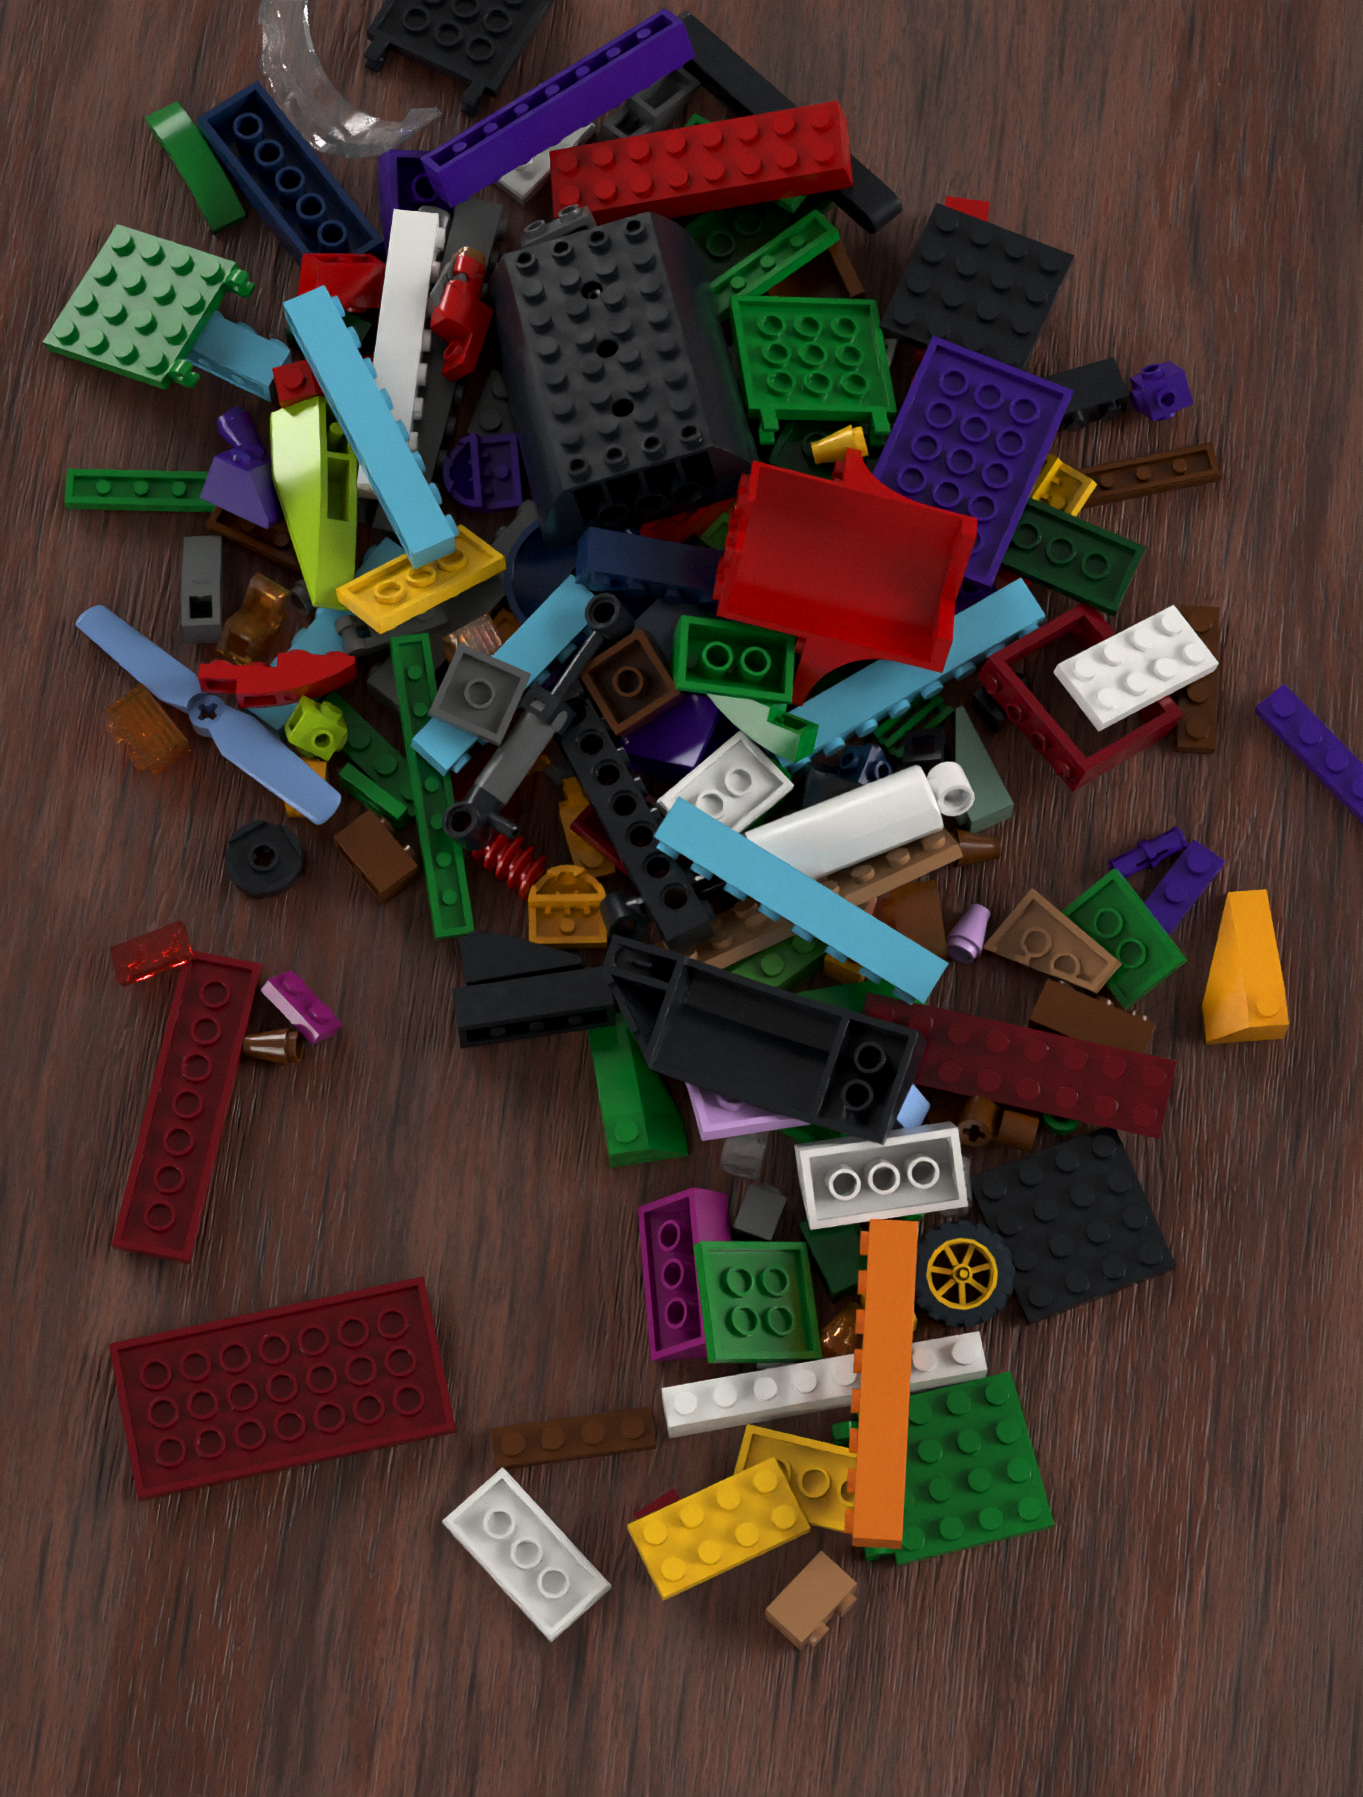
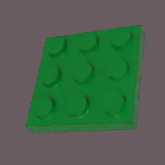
M700 1241L693 1245L708 1363H804L822 1359L807 1242Z

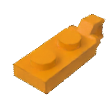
M576 777L563 779V790L566 800L558 802L560 809L559 818L572 864L585 868L597 881L616 877L615 866L570 829L571 823L589 805L586 796H583Z

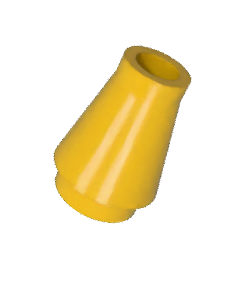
M849 425L827 437L811 442L816 465L835 463L836 459L843 461L847 447L861 450L862 457L869 456L862 426L852 428V425Z

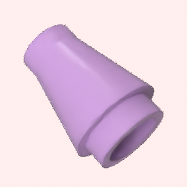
M971 904L964 916L946 936L945 951L952 959L968 964L981 955L987 923L991 916L987 908L979 904Z

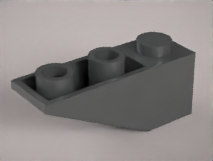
M222 535L184 537L181 612L182 629L186 644L224 642Z

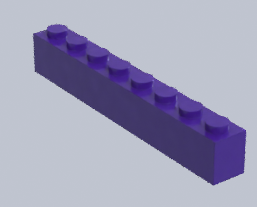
M666 8L660 10L421 157V162L434 193L451 208L467 201L471 195L490 184L496 183L502 176L518 166L528 163L533 157L547 148L559 144L562 139L578 129L588 126L594 119L611 109L619 107L625 100L641 90L648 89L654 82L670 72L679 70L685 63L696 57L683 21Z

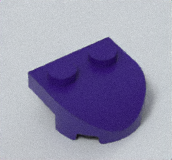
M517 432L482 437L475 433L458 441L459 444L452 450L449 456L445 457L443 463V480L449 493L462 506L477 513L518 510L525 501L521 449Z

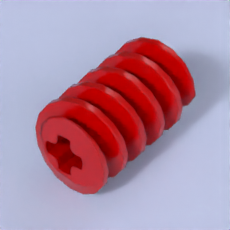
M493 829L490 842L484 848L473 851L472 858L476 862L484 861V869L489 872L496 870L495 876L499 881L508 880V888L513 891L519 889V897L523 900H528L532 885L546 874L547 870L544 867L548 856L542 855L537 860H534L533 856L536 847L531 845L523 851L521 849L525 840L523 836L510 841L509 838Z

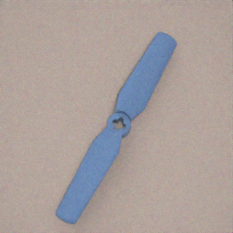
M93 606L85 610L78 617L75 624L80 630L160 701L189 714L193 729L203 737H212L222 756L314 824L320 825L326 822L335 813L340 805L341 795L256 718L227 706L221 698L215 695L201 692L199 679L195 673L105 606ZM205 712L213 714L215 712L216 718L213 720L208 717L203 719L202 714Z

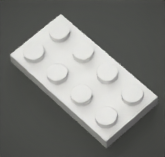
M1172 605L1059 663L1053 673L1099 732L1213 672L1219 662L1177 608Z

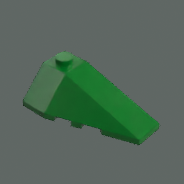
M615 1013V1026L589 1029L588 1036L610 1168L688 1156L682 1116L658 1072L649 1069L637 1041L634 1040L624 1022L622 1013Z

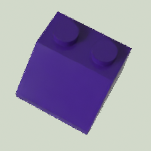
M243 444L214 456L200 495L201 499L265 529L285 520L272 480L271 458L264 455L265 451L252 444Z

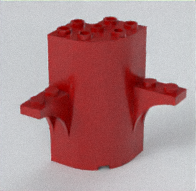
M847 447L843 461L836 459L831 480L753 460L750 473H742L739 481L736 505L732 506L727 524L728 532L724 544L726 548L723 558L720 557L715 574L716 582L712 599L718 600L716 616L796 636L795 655L798 657L794 665L791 704L802 707L809 691L824 675L839 666L854 661L866 659L891 660L943 673L953 642L955 602L977 537L978 518L925 505L893 491L881 483L868 470L863 461L861 450Z

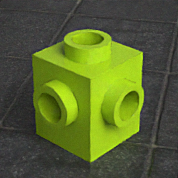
M303 695L283 726L288 742L294 744L295 748L308 758L315 759L318 756L329 761L335 751L339 752L343 748L348 737V729L342 711L329 702L323 701L320 704Z

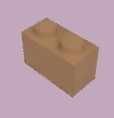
M820 1551L765 1609V1618L798 1649L802 1650L807 1643L815 1646L828 1632L829 1627L825 1624L832 1616L837 1613L842 1617L856 1602L857 1598L853 1594L856 1592L857 1583L823 1551Z

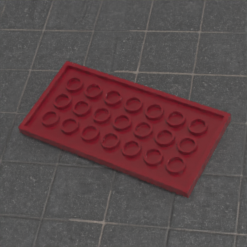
M424 1276L109 1344L139 1502L457 1433Z

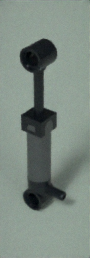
M601 593L594 596L588 602L585 608V619L590 625L592 632L550 692L533 682L518 704L523 709V712L500 744V747L497 748L463 800L451 805L445 811L442 817L443 830L463 849L478 851L484 848L491 840L493 829L509 839H514L518 836L519 826L501 816L500 812L554 733L562 736L577 715L563 701L604 640L612 644L618 643L630 635L635 628L633 614L613 594ZM611 615H613V617L610 619V621L606 622L607 619H608ZM471 822L469 828L464 831L465 826Z

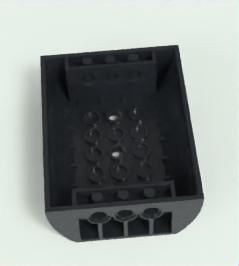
M647 211L504 254L491 274L485 299L486 305L494 310L490 327L546 553L578 544V540L589 527L619 532L738 497L737 489L742 473L749 474L753 460L760 462L746 415L743 398L703 255L694 238L676 222L657 213ZM608 348L618 349L616 354L611 357H600V354ZM621 408H633L632 413L626 417L615 416L616 412Z

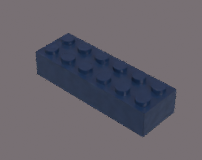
M258 80L197 118L199 132L218 163L300 268L303 253L372 254L383 263L387 261L383 238Z

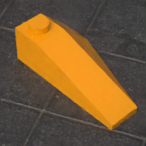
M1267 889L1227 893L1201 1007L1206 1044L1284 1039L1288 1029L1289 1019L1285 987Z

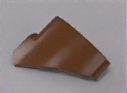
M960 1095L942 1108L928 1114L925 1121L928 1125L951 1121L958 1127L961 1144L980 1147L991 1142L1031 1153L1042 1112L993 1102L985 1096L971 1097Z

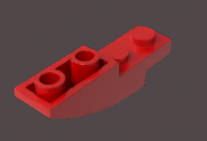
M294 649L288 651V653H278L277 667H271L264 662H251L248 666L232 665V663L224 660H214L209 664L199 663L198 679L201 692L236 694L239 708H267L299 703L303 695L313 699L334 691L357 678V665L355 656H349L341 651H331L326 653V655L310 654L305 650Z

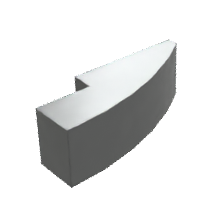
M682 67L679 70L670 72L654 82L648 89L641 90L628 98L624 107L603 121L596 143L662 131L700 89L702 83Z

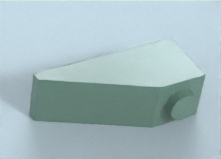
M964 707L956 708L953 762L959 764L963 769L974 792L975 800L968 811L953 817L959 826L965 825L968 832L977 833L1011 818L1014 803Z

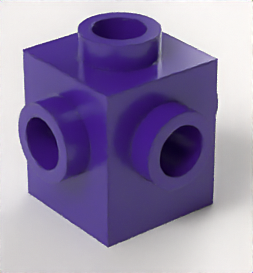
M1170 360L1162 364L1148 365L1141 369V373L1130 377L1133 389L1129 393L1131 403L1138 413H1143L1152 421L1167 420L1173 417L1176 411L1193 404L1184 370Z

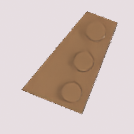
M1033 888L982 947L987 951L1096 994L1122 964Z

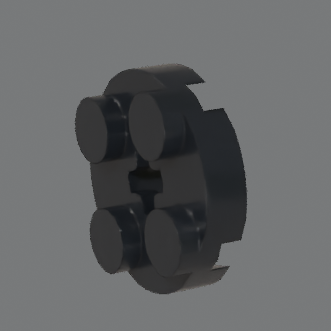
M266 820L247 823L240 827L229 841L225 854V866L228 876L240 891L247 893L255 900L274 897L284 893L295 884L303 872V854L300 842L287 826L280 823L276 825L274 823H267ZM263 851L265 855L272 853L275 857L271 859V865L267 867L263 865L257 866L254 864L258 860L257 853Z

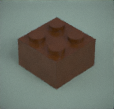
M642 628L634 631L590 660L580 675V678L615 735L627 738L690 697L687 691L676 690L668 659L652 633Z

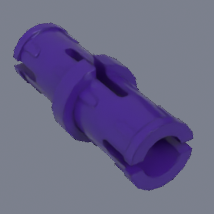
M1174 826L1148 841L1145 838L1138 841L1136 847L1115 858L1109 859L1108 866L1110 871L1114 868L1118 869L1126 879L1147 867L1153 869L1159 865V861L1186 849L1187 841L1182 831L1177 826Z

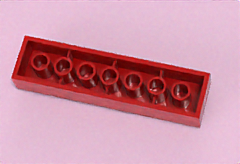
M838 100L549 151L554 219H558V213L569 205L577 204L579 208L587 205L597 226L647 211L657 213L669 219L853 187L848 123Z

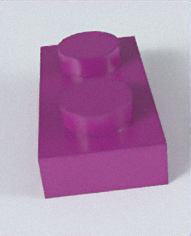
M292 970L268 979L261 989L265 996L312 1045L336 1035L343 1025L332 1013L331 1009L322 1003L306 986V983Z

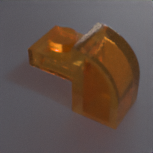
M257 573L250 579L241 609L225 621L216 650L240 665L248 666L251 662H257L267 652L285 624L288 613L284 612L290 591L264 575Z

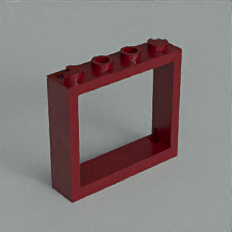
M1085 602L990 655L977 675L979 681L986 688L985 691L995 698L1005 710L1008 718L1020 728L1030 740L1032 747L1041 753L1054 769L1057 777L1060 776L1072 792L1170 735L1184 715L1182 710L1167 695L1137 711L1146 724L1089 758L1082 754L1010 666L1067 633L1072 635L1084 651L1116 635L1097 610Z

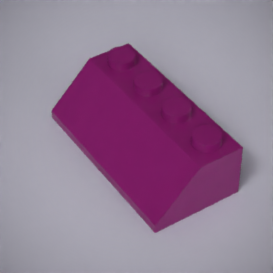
M692 1187L638 1207L650 1357L653 1362L708 1358L693 1245L700 1241H732L727 1193Z

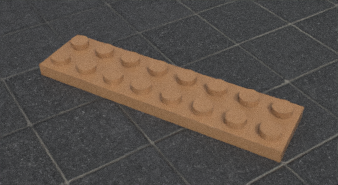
M943 827L942 830L815 881L858 906L963 857L958 842ZM747 898L744 902L742 900L737 902L733 908L715 915L716 920L711 922L714 937L681 954L723 969L796 935L791 931L794 923L783 916L780 917L778 922L772 920L757 910L761 904L754 898ZM663 940L654 944L656 947L668 950Z

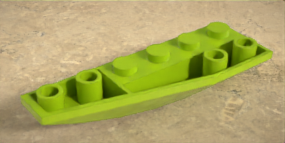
M315 396L271 413V474L313 607L350 611L338 601L336 588L354 580L357 533V457L326 397Z

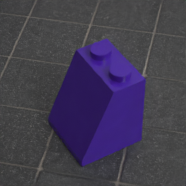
M688 693L690 697L627 738L619 736L618 745H623L632 764L628 766L631 770L675 786L740 731V729L716 707L709 697Z

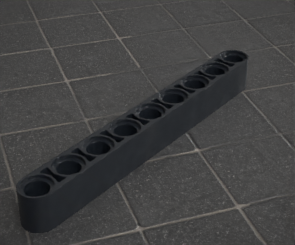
M683 11L676 16L683 21L696 56L685 63L682 68L702 83L701 85L735 116L740 118L797 108L794 103L688 11ZM850 154L853 187L822 193L865 231L875 234L899 215L903 207L897 195Z

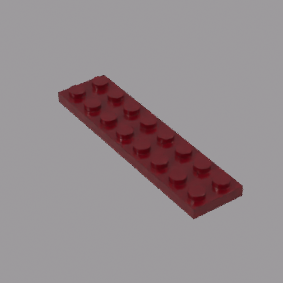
M189 949L185 950L112 1241L113 1249L191 1265L243 1053V1039L245 1034L248 1033L263 971L261 963Z
M871 992L866 994L862 1014L919 1030L926 1038L927 1045L913 1084L971 1097L985 1096L993 1102L1160 1139L1177 1064L1176 1060L916 1002L910 1005L902 999Z

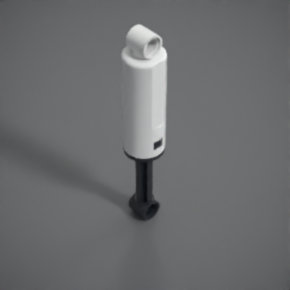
M955 762L940 763L931 769L927 778L922 768L914 765L744 832L741 835L810 878L817 880L942 830L944 825L941 813L946 816L961 815L973 805L975 796L959 764ZM698 873L693 874L699 886L698 889L694 890L699 901L705 898L708 901L728 893L724 890L727 882L715 874L710 881ZM628 891L613 892L601 901L599 907L600 914L611 940L613 934L639 941L645 934L647 924L653 922L640 896L635 897V895ZM674 902L669 908L680 909L686 902Z

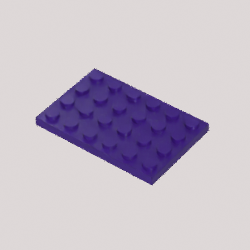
M933 335L873 475L888 488L911 500L978 518L977 537L962 582L990 592L1074 390Z

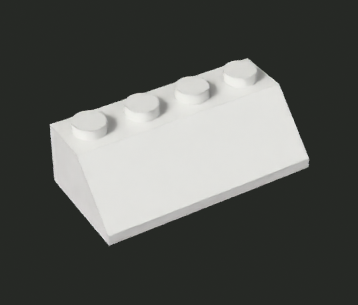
M951 1121L891 1130L884 1146L853 1136L794 1144L799 1185L810 1230L867 1222L870 1219H887L968 1206L958 1127Z

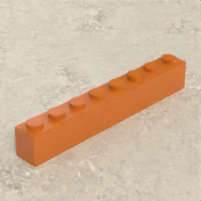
M870 1219L869 1231H861L859 1255L867 1256V1270H859L857 1294L865 1295L864 1310H856L855 1334H863L862 1349H854L853 1373L861 1374L860 1389L852 1388L851 1413H859L858 1429L850 1428L849 1453H857L856 1469L848 1468L846 1492L854 1494V1509H846L844 1534H852V1546L901 1549L918 1239L917 1221Z

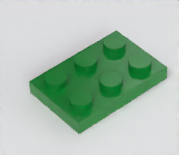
M1116 868L1112 869L1061 911L1122 963L1105 984L1125 1009H1129L1188 961L1128 881Z

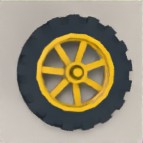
M965 1220L951 1221L930 1229L917 1241L914 1301L919 1306L921 1312L937 1323L952 1327H972L989 1321L1004 1308L1008 1297L1011 1296L1013 1291L1015 1266H1013L1009 1248L1005 1246L1002 1238L997 1233L979 1223ZM956 1244L968 1245L961 1264L958 1263L949 1246ZM976 1248L983 1254L987 1263L970 1268L968 1264ZM942 1250H944L952 1265L950 1269L932 1266ZM989 1269V1282L987 1288L975 1281L972 1276L973 1273ZM931 1272L949 1275L950 1279L936 1291L932 1282ZM965 1283L970 1284L981 1292L982 1295L976 1300L966 1303ZM954 1284H958L959 1304L949 1302L942 1297Z

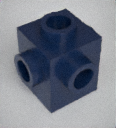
M865 743L863 746H846L839 759L837 770L840 772L839 777L866 785L894 774L897 764L884 755L885 751L879 746Z

